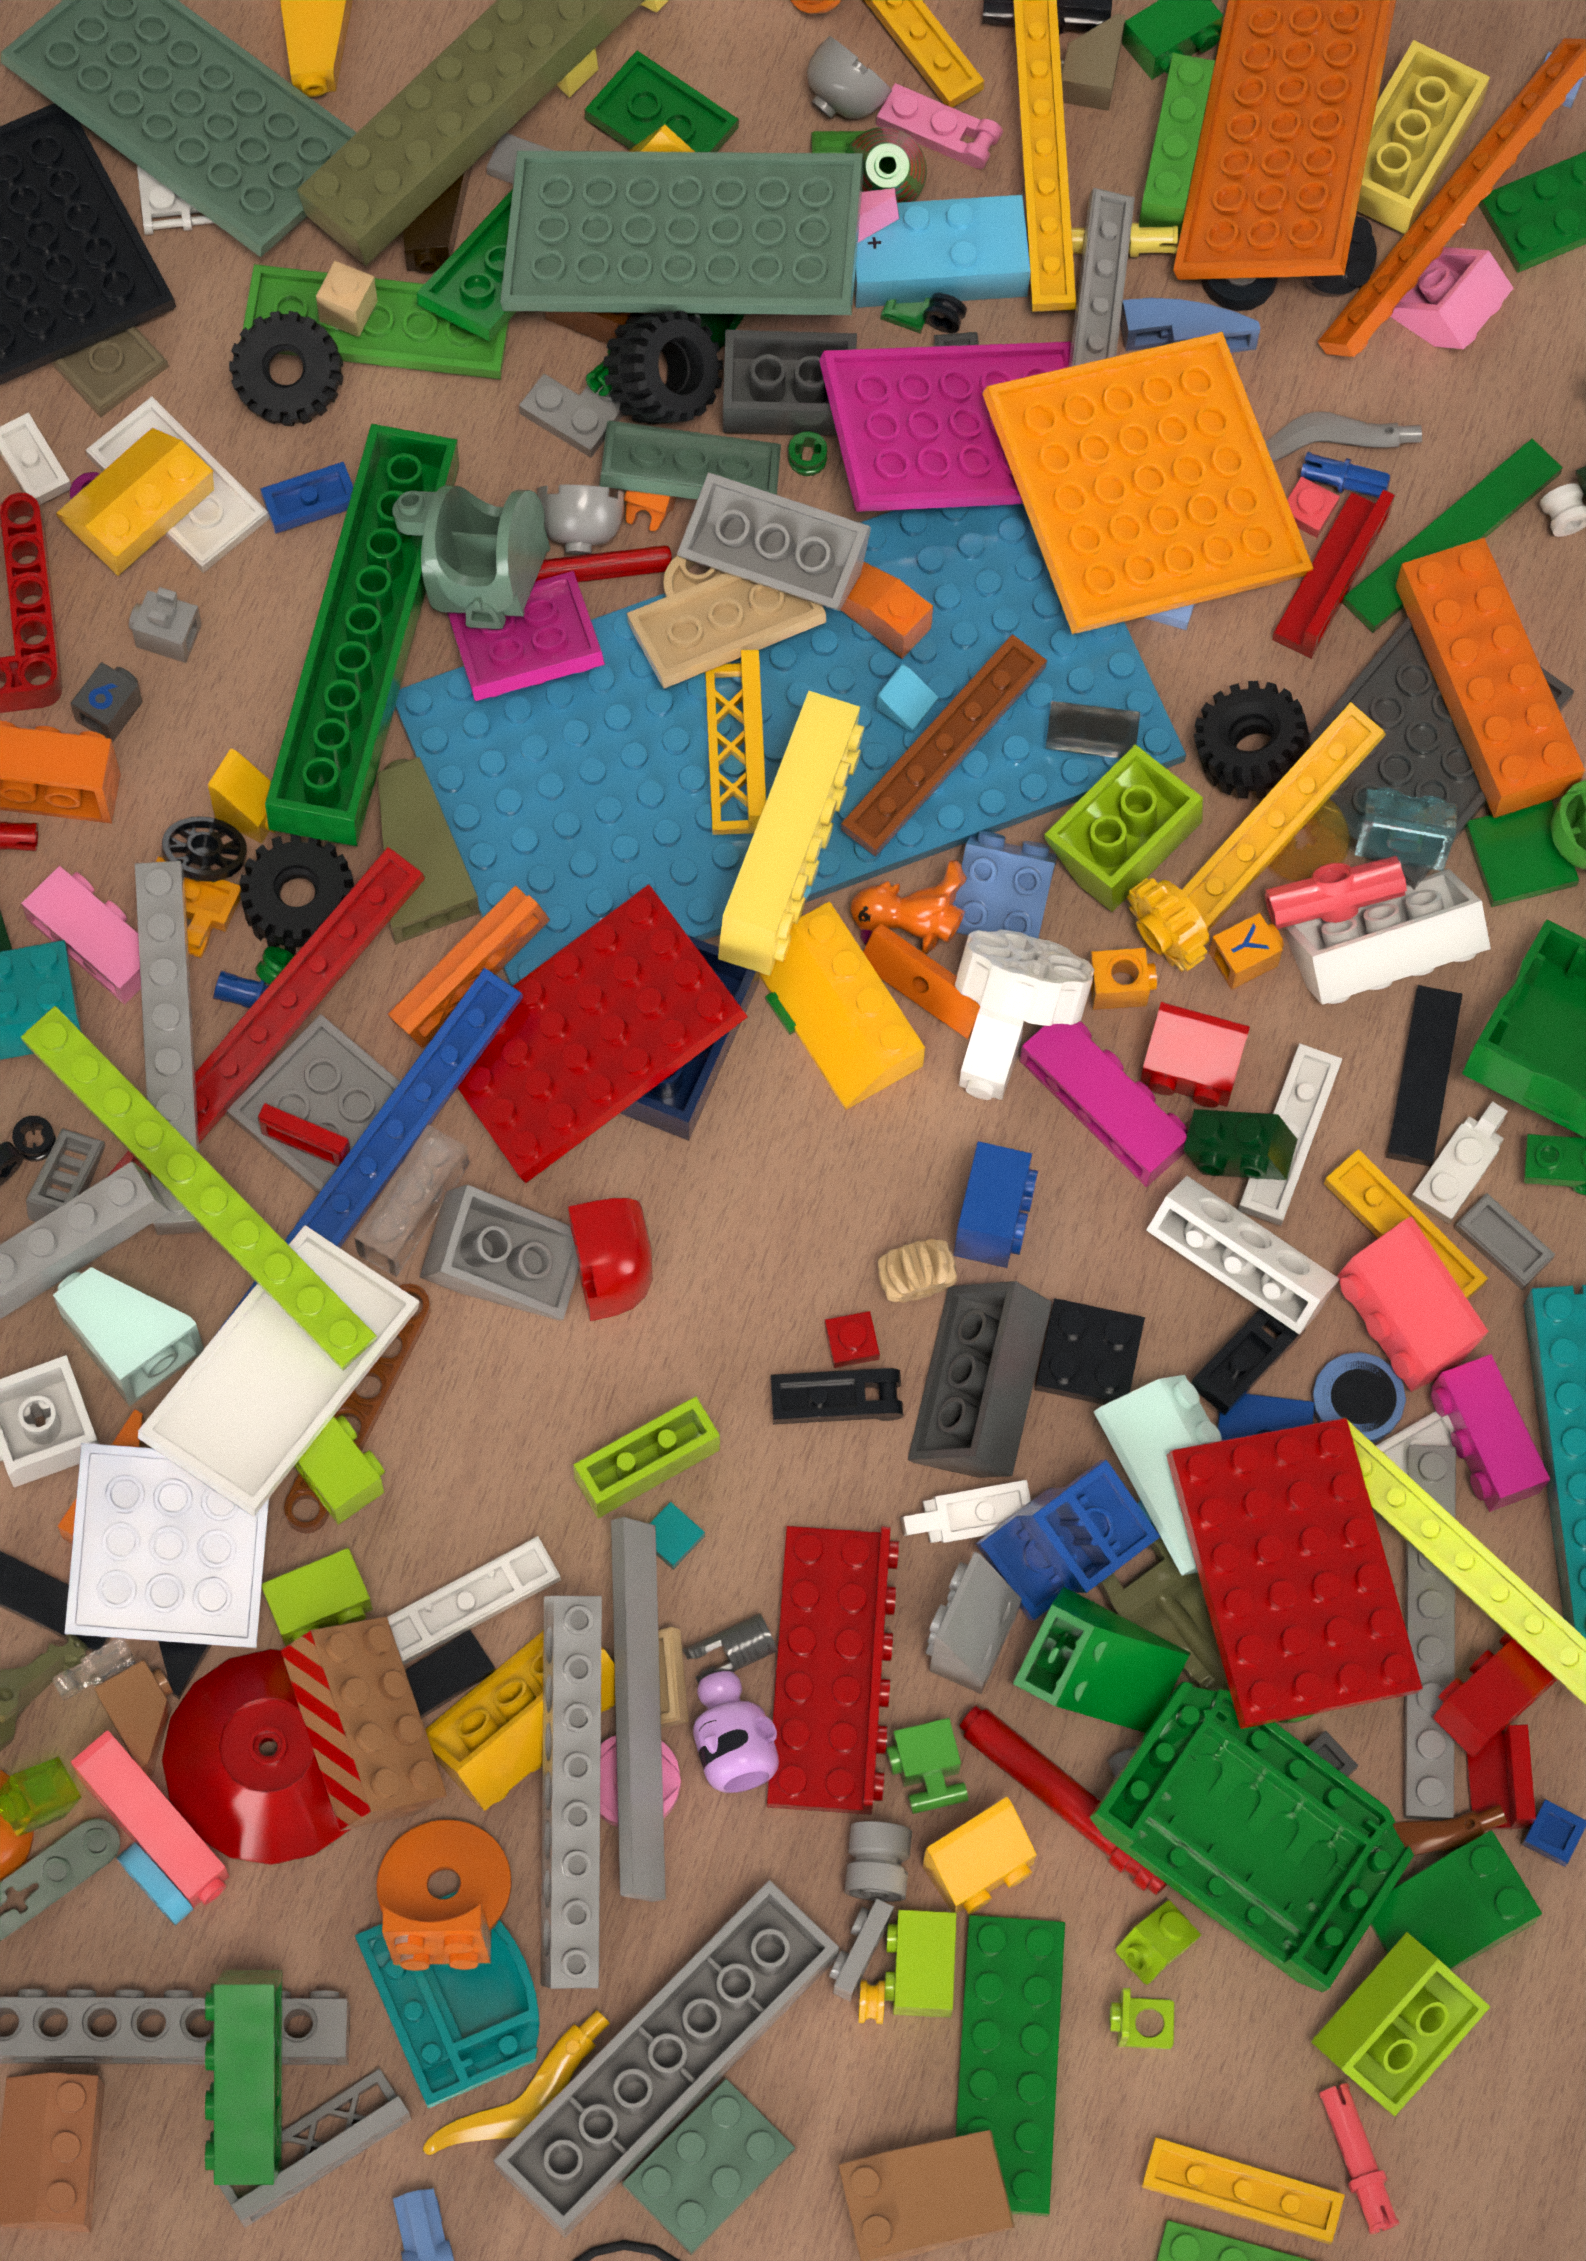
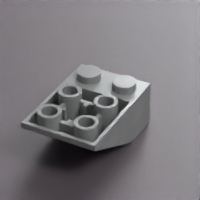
M974 1552L969 1564L960 1562L949 1585L950 1592L947 1597V1606L941 1604L935 1614L929 1629L931 1633L927 1641L929 1645L925 1654L932 1656L930 1672L982 1694L1019 1612L1022 1598L981 1554Z

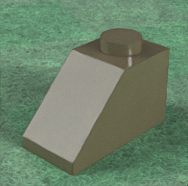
M1116 14L1068 43L1065 60L1060 59L1063 103L1109 111L1126 15Z

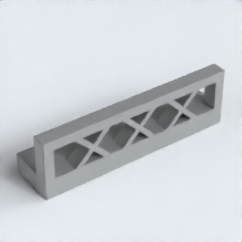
M378 2069L282 2131V2146L290 2143L305 2146L306 2148L302 2159L285 2170H280L274 2185H260L240 2199H238L230 2185L218 2186L244 2228H246L411 2120L410 2114L382 2071ZM378 2085L388 2103L368 2116L356 2114L360 2095ZM351 2102L349 2113L339 2111L340 2108ZM328 2116L347 2120L345 2131L326 2143L314 2141L318 2122ZM310 2128L308 2140L297 2138L298 2135Z

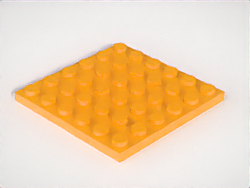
M1223 332L990 385L982 393L1072 635L1304 577L1307 572L1314 569Z

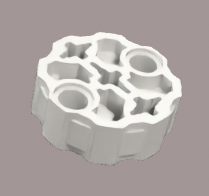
M1000 929L991 932L977 930L968 935L955 986L962 995L970 997L980 1007L996 1014L1018 1018L1037 1025L1051 1026L1052 1024L1061 1023L1072 1025L1081 1021L1095 969L1087 960L1074 955L1068 948L1049 940H1042L1027 936L1021 932Z

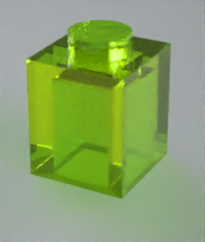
M56 1757L10 1776L0 1789V1814L5 1821L10 1823L16 1836L19 1837L64 1819L82 1796L59 1757Z

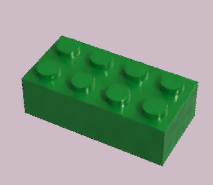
M223 1970L217 1981L211 1983L210 1991H206L205 1997L206 2021H214V2033H211L210 2040L206 2041L205 2069L206 2071H214V2082H211L210 2090H206L205 2119L206 2121H214V2131H211L210 2140H206L205 2170L214 2171V2185H274L282 2168V1970Z

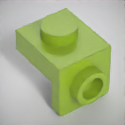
M1168 1900L1136 1925L1117 1946L1115 1951L1126 1963L1127 1967L1144 1984L1148 1985L1165 1967L1194 1945L1202 1935L1178 1908Z

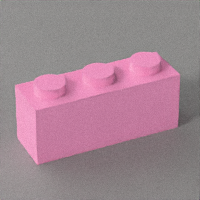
M59 866L21 903L26 919L52 942L65 940L69 957L125 1005L141 989L138 932L125 923L127 917L117 905L109 900L104 904L93 895L95 892L94 888L82 875L75 872L71 876Z

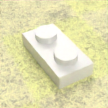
M29 412L0 427V455L23 493L32 495L38 501V504L41 505L70 490L71 483Z

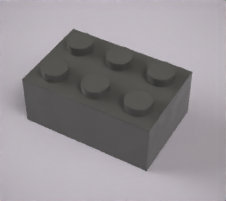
M725 330L723 432L797 435L801 432L811 431L819 435L837 436L819 359L823 351L857 349V333Z

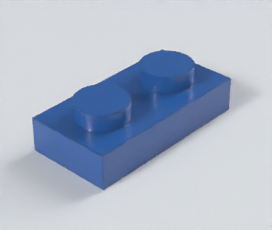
M343 461L260 488L276 534L347 511L353 491V484Z

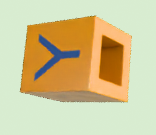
M1258 913L1213 936L1209 954L1230 989L1233 990L1278 967L1284 943L1275 925L1272 923L1267 925L1261 913Z

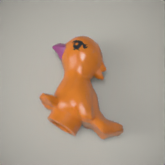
M958 860L949 861L944 879L938 885L917 890L904 898L898 895L900 884L897 883L891 886L889 881L880 885L869 886L856 894L852 900L850 912L853 920L860 928V937L864 945L868 943L873 930L880 924H883L888 929H902L914 936L924 938L921 951L925 954H928L937 946L939 939L949 943L957 932L965 914L964 910L953 905L956 899V892L967 879Z

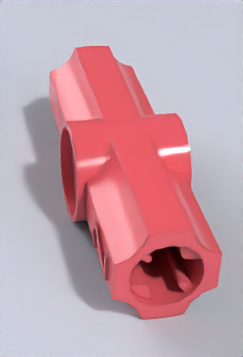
M1397 856L1354 867L1344 863L1326 864L1317 868L1312 874V878L1266 889L1264 896L1271 923L1277 929L1318 918L1326 922H1343L1356 916L1360 907L1405 896L1407 887L1401 863Z

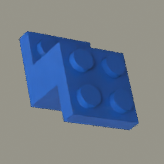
M1100 1460L1066 1487L1048 1488L975 1544L988 1563L1022 1598L1020 1608L1028 1620H1035L1050 1609L1063 1587L1075 1593L1089 1592L1160 1538V1535L1107 1460Z

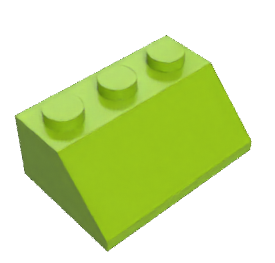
M1135 744L1044 834V837L1077 884L1113 912L1129 895L1128 891L1145 880L1203 822V797Z
M1406 1932L1314 2037L1311 2043L1395 2117L1491 2006L1435 1955Z

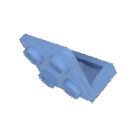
M980 831L978 837L970 836L966 843L962 861V869L967 879L956 892V899L953 903L954 906L965 911L963 920L956 933L969 935L977 930L991 932L1001 929L1021 932L1027 936L1039 939L1057 855L1049 853V846L1038 842L1023 841L1022 846L1005 843L1006 837L997 833Z

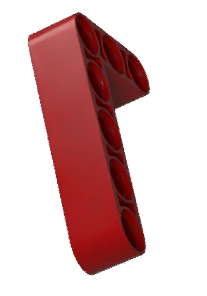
M17 492L4 499L0 508L15 649L14 656L0 657V681L5 683L0 688V713L51 706L59 700L63 688L45 525L38 501L30 494ZM18 517H32L27 523H14V520ZM29 555L36 557V559L31 563H18V561L24 556ZM31 595L41 597L33 604L22 603L26 597ZM41 635L45 637L42 642L35 645L26 643L32 636ZM37 676L50 677L46 683L41 685L30 683Z

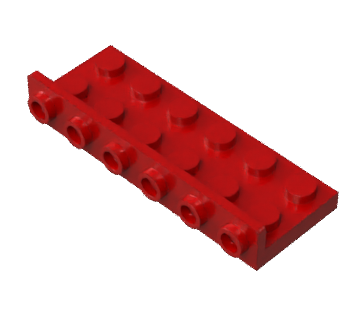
M796 1526L786 1527L773 1724L777 1731V1738L774 1742L779 1756V1766L768 1783L767 1808L872 1815L873 1801H883L884 1773L875 1772L876 1754H886L887 1726L878 1725L879 1707H889L890 1679H881L882 1661L892 1660L893 1633L884 1632L885 1615H894L896 1587L887 1586L888 1569H897L899 1541H890L891 1527L881 1526V1532Z

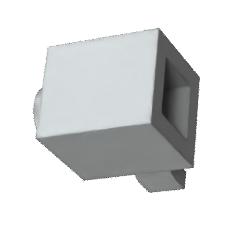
M159 587L157 593L148 590L142 605L137 603L134 606L129 619V629H132L137 648L184 663L188 660L202 626L198 606L177 600L176 592Z

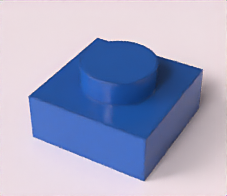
M1545 1799L1522 1845L1566 1867L1586 1828V1820Z

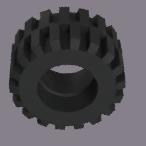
M667 311L633 316L626 320V324L619 325L614 332L617 338L609 339L606 346L610 350L609 356H604L603 366L608 367V375L604 376L605 384L612 387L613 391L609 394L612 401L621 403L619 410L625 416L632 415L633 421L638 423L647 422V424L685 422L693 420L694 416H701L707 411L706 405L713 404L717 397L713 391L721 387L722 379L718 377V371L723 370V360H718L717 352L720 351L718 342H712L710 339L713 332L708 326L701 327V319L695 315L688 316L684 311H676L675 313ZM661 351L665 355L668 364V377L665 385L660 377L658 368Z

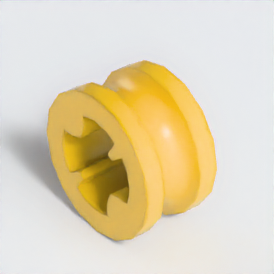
M867 1979L860 1980L858 2023L864 2024L867 2019L871 2018L876 2021V2024L883 2025L885 1980H879L876 1985L868 1984Z

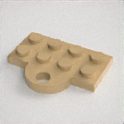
M676 556L670 562L665 571L663 581L665 598L626 613L628 624L663 689L741 657V650H760L827 622L826 612L822 605L710 568L708 572L701 575L692 574L688 570L698 563Z

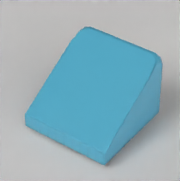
M902 664L878 694L876 709L913 733L936 704L939 697L910 668Z

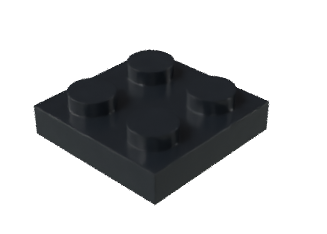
M1054 1298L1035 1390L1102 1405L1130 1393L1145 1317Z

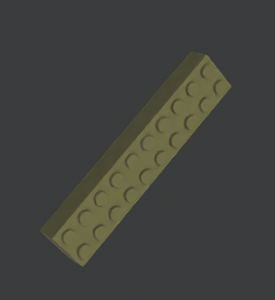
M497 0L297 189L305 215L362 264L367 266L645 0Z

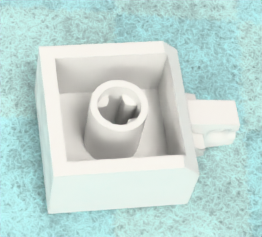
M67 1355L0 1379V1461L4 1462L14 1488L80 1464L81 1443L99 1444ZM44 1416L46 1424L37 1427L35 1419Z

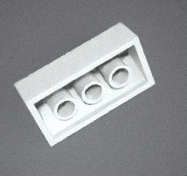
M1446 869L1426 876L1415 890L1411 886L1406 885L1407 891H1405V896L1358 908L1357 915L1349 920L1334 923L1318 918L1283 927V931L1307 989L1322 1005L1326 1003L1337 1004L1348 1000L1353 994L1368 989H1384L1390 986L1393 981L1411 975H1426L1432 972L1435 967L1453 961H1468L1474 958L1477 953L1491 949L1482 901L1450 869Z

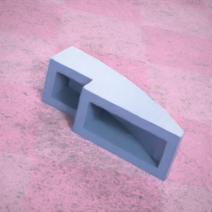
M1142 298L1123 300L1120 326L1125 351L1163 346L1223 332L1230 353L1256 350L1260 333L1259 321L1235 311L1182 299Z

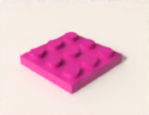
M574 571L535 581L524 608V616L504 615L506 621L502 629L470 628L466 626V613L447 612L475 701L497 697L503 693L531 685H539L549 680L585 672L589 669L605 665L602 651Z

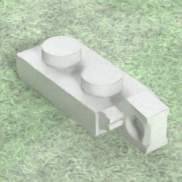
M1492 1101L1479 1122L1469 1116L1464 1124L1461 1123L1412 1194L1410 1200L1450 1224L1500 1150L1499 1146L1504 1138L1496 1134V1131L1503 1123L1508 1111Z
M1027 1480L933 1497L932 1500L922 1501L924 1513L901 1517L903 1534L908 1536L928 1532L930 1543L940 1541L947 1543L985 1536L1031 1502Z

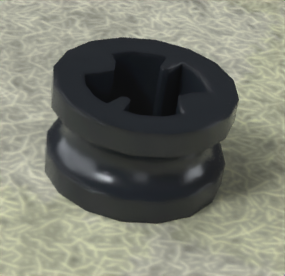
M944 293L933 294L929 300L930 307L925 309L923 314L925 322L934 329L944 333L958 332L961 327L960 320L967 313L966 306L954 296Z
M40 1116L22 1118L15 1125L12 1132V1139L16 1149L24 1156L25 1160L30 1162H39L46 1159L56 1141L51 1124ZM31 1130L33 1135H35V1130H41L44 1143L38 1147L33 1143V1148L27 1147L24 1135Z

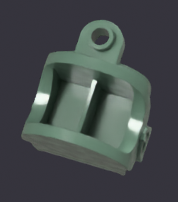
M444 485L436 492L408 491L398 498L392 509L397 529L406 535L423 536L421 547L422 576L432 608L440 612L466 613V626L470 628L502 629L506 621L504 615L524 616V608L545 555L551 549L544 526V509L541 500L535 492L522 489L515 490L508 496L504 507L488 504L465 488Z

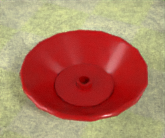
M269 1649L229 1658L193 1683L170 1718L162 1756V1765L171 1804L206 1844L232 1859L274 1865L313 1856L351 1830L340 1831L280 1650ZM274 1742L277 1744L278 1747L275 1754L272 1756L262 1755L260 1748L264 1743Z

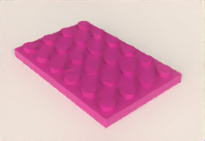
M1044 342L823 351L819 362L855 511L1023 504L982 393L990 385L1068 368L1071 343Z

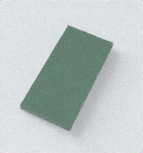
M607 421L599 486L698 500L709 472L777 495L781 444Z

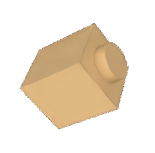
M334 261L316 295L319 321L359 337L377 303L375 277Z

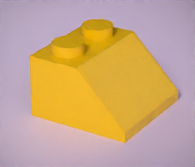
M1005 1797L928 1846L925 1851L922 1868L951 1912L958 1913L965 1909L968 1914H971L992 1900L989 1893L1004 1883L1008 1888H1012L1028 1878L1033 1873L1029 1867L1034 1864L1037 1854L1013 1804L1008 1797Z

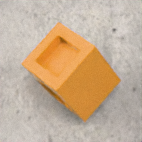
M1146 948L1091 951L1089 963L1095 969L1090 988L1093 1010L1147 1006L1150 990L1157 989V974L1155 963H1147ZM1123 972L1131 975L1135 981L1129 985H1122L1117 983L1112 976Z

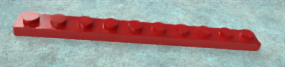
M386 848L195 1072L199 1144L425 880L421 871L391 848ZM128 1151L106 1177L131 1161L148 1173L150 1179L151 1173Z

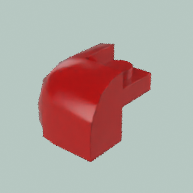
M609 1198L568 1206L569 1223L579 1262L580 1280L590 1321L617 1316L634 1309L646 1297L653 1280L652 1247L642 1205L639 1201L630 1198Z

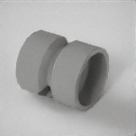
M863 1821L851 1824L848 1853L856 1859L847 1864L844 1893L855 1898L875 1901L876 1898L883 1902L905 1900L908 1872L901 1866V1863L910 1858L912 1830L905 1826L886 1822Z

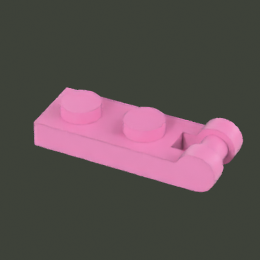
M894 84L891 89L892 92L877 115L876 126L901 130L920 145L977 169L984 168L990 157V152L988 151L990 146L997 144L1003 133V129L999 124L990 119H977L899 84ZM966 135L975 139L971 143L963 142Z

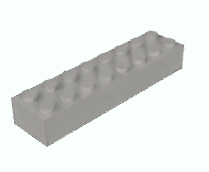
M769 1880L493 2160L495 2169L566 2238L835 1962L839 1954V1946Z

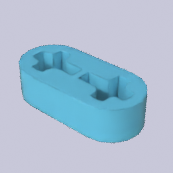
M135 1842L116 1858L129 1876L175 1926L194 1910L181 1892Z

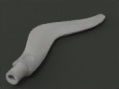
M1311 412L1290 422L1266 441L1265 444L1274 463L1296 450L1315 442L1378 448L1399 447L1401 443L1422 442L1421 425L1398 426V423H1367L1330 412Z

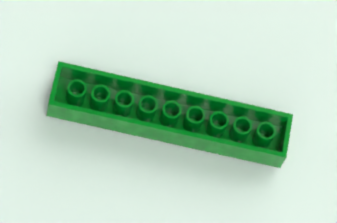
M371 423L266 798L265 807L269 830L351 846L358 845L426 593L421 567L423 536L401 533L397 529L392 509L398 498L405 492H436L444 485L455 486L459 471L458 439Z

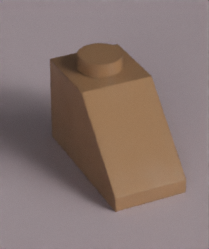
M142 1660L94 1687V1690L132 1759L149 1777L153 1775L172 1711L166 1696L172 1694L173 1691L161 1669L158 1668L151 1672L145 1660Z

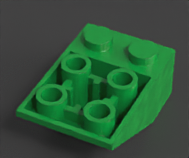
M1063 1587L1052 1603L1013 1684L1053 1706L1146 1733L1165 1706L1191 1653Z

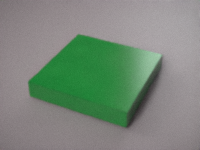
M1552 800L1494 818L1493 815L1470 820L1467 823L1465 830L1491 907L1578 885L1579 878L1575 866L1571 865L1560 855L1553 842L1550 824L1555 808Z

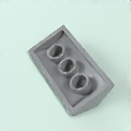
M708 472L677 556L840 611L861 575L871 527Z

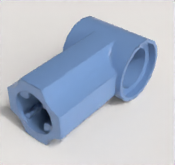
M434 2188L416 2190L393 2198L404 2251H401L402 2260L454 2261L449 2239L445 2240L442 2217Z

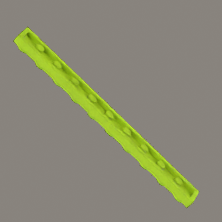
M56 1006L21 1036L22 1041L342 1371L377 1340L375 1333Z

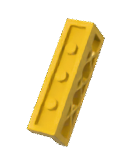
M741 650V663L723 664L705 672L712 835L754 833L766 803L759 650ZM741 677L742 689L728 701L715 690V678ZM741 701L743 706V713L736 708V706ZM716 702L723 707L717 714ZM729 713L742 723L744 730L732 742L728 741L717 731V725ZM743 742L745 754L738 749ZM718 744H720L724 748V750L719 755ZM730 755L739 760L746 769V772L734 784L719 773V766ZM745 783L747 796L739 790ZM720 785L727 790L721 797ZM734 796L747 807L748 820L721 821V807Z

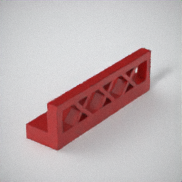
M1383 489L1377 502L1374 503L1351 492L1312 562L1314 569L1306 573L1275 629L1273 641L1312 659L1342 605L1344 596L1348 594L1389 519L1395 498L1394 494Z

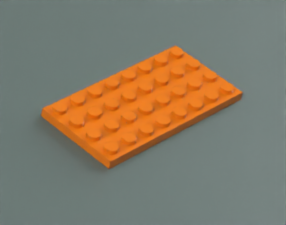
M1228 0L1173 269L1178 280L1345 275L1396 0Z

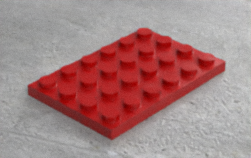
M648 884L512 986L522 993V1000L457 1088L518 1176L526 1184L748 1018V1016L650 884Z
M1347 1418L1175 1449L1166 1455L1240 1729L1417 1694L1423 1689Z

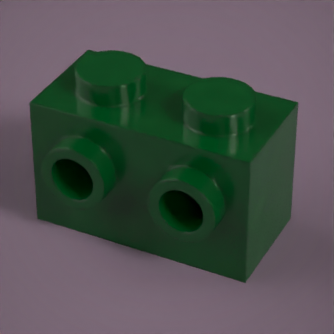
M1194 1109L1183 1150L1203 1175L1287 1180L1298 1139L1279 1114Z

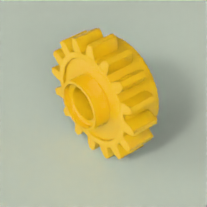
M1146 878L1128 891L1127 900L1132 905L1129 909L1138 919L1136 921L1137 929L1143 940L1155 953L1160 956L1164 954L1169 965H1176L1181 972L1184 970L1189 971L1205 959L1204 955L1207 954V950L1204 946L1209 942L1207 927L1196 907L1176 885L1168 880H1161L1157 883L1154 878L1149 880Z

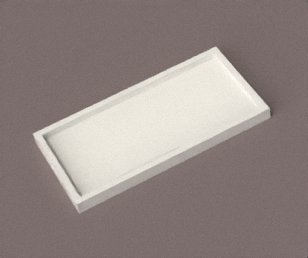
M306 1225L295 1236L289 1246L375 1333L377 1340L342 1371L257 1283L138 1430V1439L252 1516H255L419 1307V1300Z

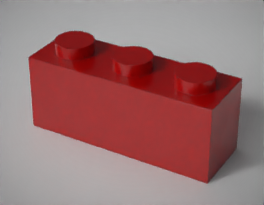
M1505 1633L1499 1640V1643L1503 1646L1501 1650L1494 1655L1488 1649L1470 1666L1468 1670L1473 1675L1465 1683L1457 1677L1438 1696L1443 1704L1432 1718L1472 1758L1478 1755L1557 1681L1547 1669L1508 1633Z

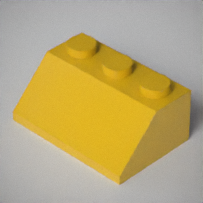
M152 427L56 512V516L119 576L214 491L213 470L182 440Z

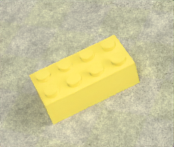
M1413 40L1377 101L1357 206L1358 212L1403 234L1409 230L1483 105L1490 80L1489 76Z

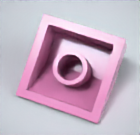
M1443 247L1441 255L1433 260L1418 278L1415 287L1403 296L1394 307L1390 317L1434 347L1464 349L1475 340L1477 332L1490 316L1501 308L1502 302L1513 290V287L1489 250Z

